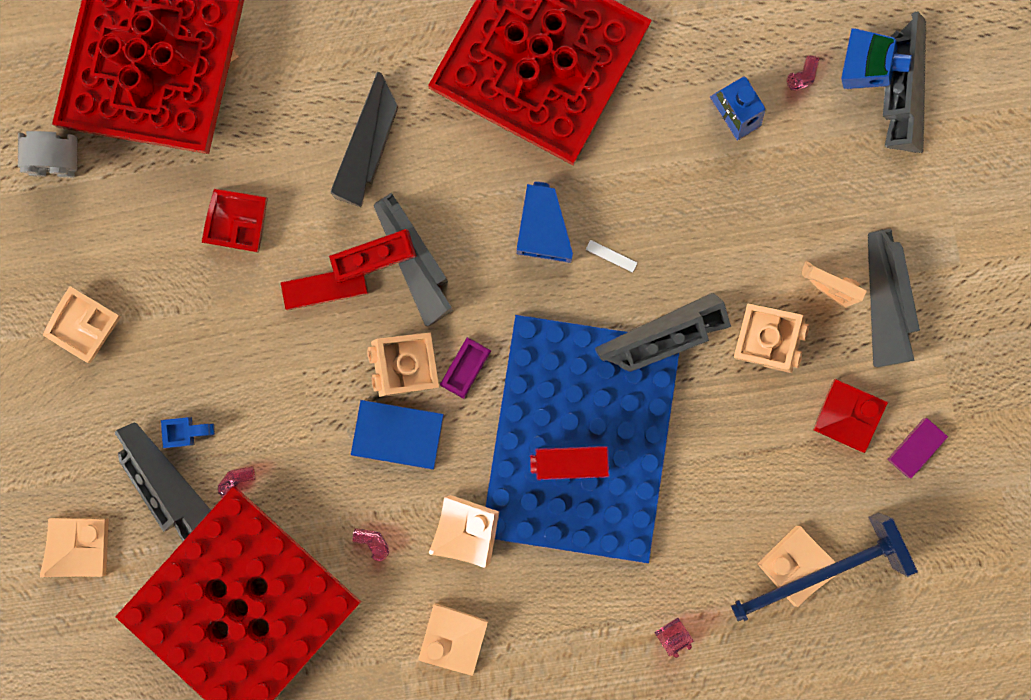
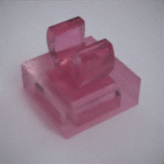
M679 618L654 632L669 657L673 655V657L677 658L679 657L678 651L684 647H687L688 650L692 648L691 643L694 641Z

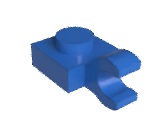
M192 417L161 420L163 448L194 445V437L215 435L214 424L193 425Z

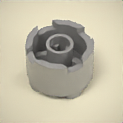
M26 131V135L18 133V168H20L21 173H28L29 176L46 177V172L57 174V177H75L78 164L77 136L68 134L67 139H60L56 132Z

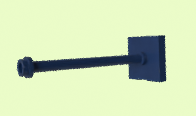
M878 512L868 517L878 536V544L743 604L737 600L735 601L736 604L731 605V608L738 622L741 620L747 621V614L881 555L888 558L892 569L906 577L918 573V570L893 518Z

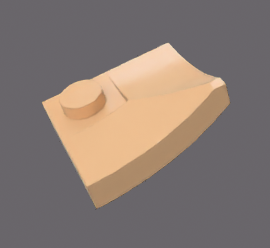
M807 261L802 268L804 278L809 279L822 293L844 307L861 302L867 290L860 288V283L847 277L843 279L838 278Z
M70 286L54 311L43 336L90 364L121 316Z
M452 495L445 497L441 518L429 554L487 567L491 563L499 511Z
M49 518L46 548L40 577L106 576L109 519Z
M796 525L757 564L779 588L836 562L801 526ZM835 576L786 598L793 606L799 607L808 597Z
M434 603L418 661L473 676L488 621Z

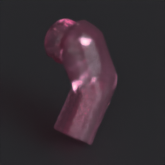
M807 56L803 70L795 74L792 72L787 76L788 88L799 91L812 85L815 81L820 59L815 56Z
M250 466L228 471L218 484V494L221 495V498L232 487H237L239 483L255 480L254 467Z
M354 529L352 542L367 544L372 552V558L378 562L384 561L389 554V545L382 534L377 531Z

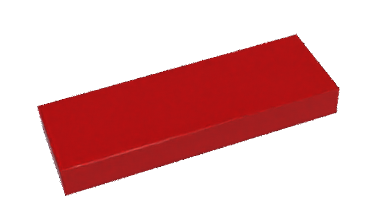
M407 229L329 256L337 283H342L417 257L409 230Z
M334 272L280 282L285 310L287 311L368 294L365 275L342 283L336 282Z

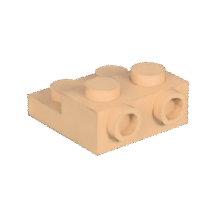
M747 304L734 358L792 373L794 367L799 368L802 351H798L800 341H806L809 324L805 323V317L800 314Z
M431 332L379 338L371 342L372 346L368 347L367 350L368 360L370 363L375 364L376 374L372 375V387L374 391H379V397L439 388Z

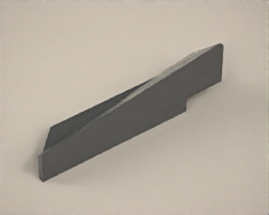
M916 11L911 15L912 20L902 31L896 30L891 36L897 41V54L912 55L910 72L893 71L891 84L885 86L883 117L886 120H890L885 140L886 148L923 153L926 20L919 11Z
M380 72L376 73L330 192L336 200L358 207L363 205L366 182L370 184L373 182L398 110V105Z
M390 193L374 204V209L386 236L404 229L409 230L417 257L398 264L425 326H430L453 311L439 288L447 283L448 280L393 194Z
M891 229L870 232L868 234L873 365L874 367H882L915 361L908 334L920 331L903 247L900 242H894Z
M710 293L596 347L595 351L601 360H607L631 372L709 341L707 333L731 327L724 301L715 293Z
M131 423L117 429L115 436L118 437L124 448L118 452L120 464L163 532L175 526L183 542L211 509L137 423Z

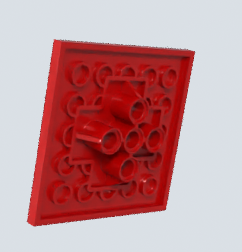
M81 0L52 125L61 129L209 154L244 0Z
M475 0L429 82L428 88L561 160L574 165L652 20L615 0ZM555 22L560 25V28L550 30L546 25ZM516 33L523 36L519 41L509 39L510 35ZM544 46L548 51L544 54H536L533 49ZM566 58L572 64L569 67H561L557 62ZM529 69L534 72V76L528 79L520 76L521 71Z
M234 486L115 617L204 700H274L362 601ZM258 578L265 580L267 583L266 592H260L256 588V580ZM217 581L225 583L227 587L225 595L217 591ZM238 600L246 602L248 606L246 614L238 611L236 606ZM258 620H265L268 623L269 631L267 633L261 632L258 629ZM219 622H224L228 626L227 635H223L218 631L217 626Z

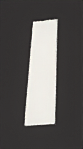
M592 240L589 241L586 247L587 251L632 273L637 265V262Z

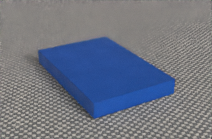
M360 400L351 455L434 470L444 414Z

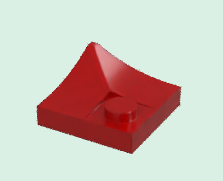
M214 189L201 243L259 253L268 198Z
M834 379L823 402L813 431L865 453L888 402Z

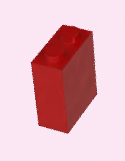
M604 446L535 449L536 455H530L531 473H536L537 479L609 477L608 448Z

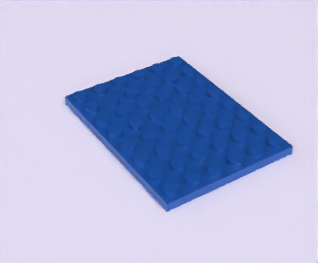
M515 315L486 500L487 508L499 511L495 540L649 564L679 353L630 372L622 369L617 364L601 360L595 351L596 347L627 333L625 331ZM599 446L608 448L609 477L537 479L536 473H531L530 455H536L535 449Z

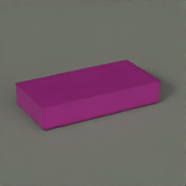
M467 337L442 379L440 386L464 399L490 355L491 350Z
M923 418L887 460L907 478L911 479L948 436L928 418Z

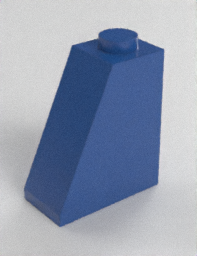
M534 182L533 185L527 184L516 254L571 263L573 252L555 188H550V184L544 182Z

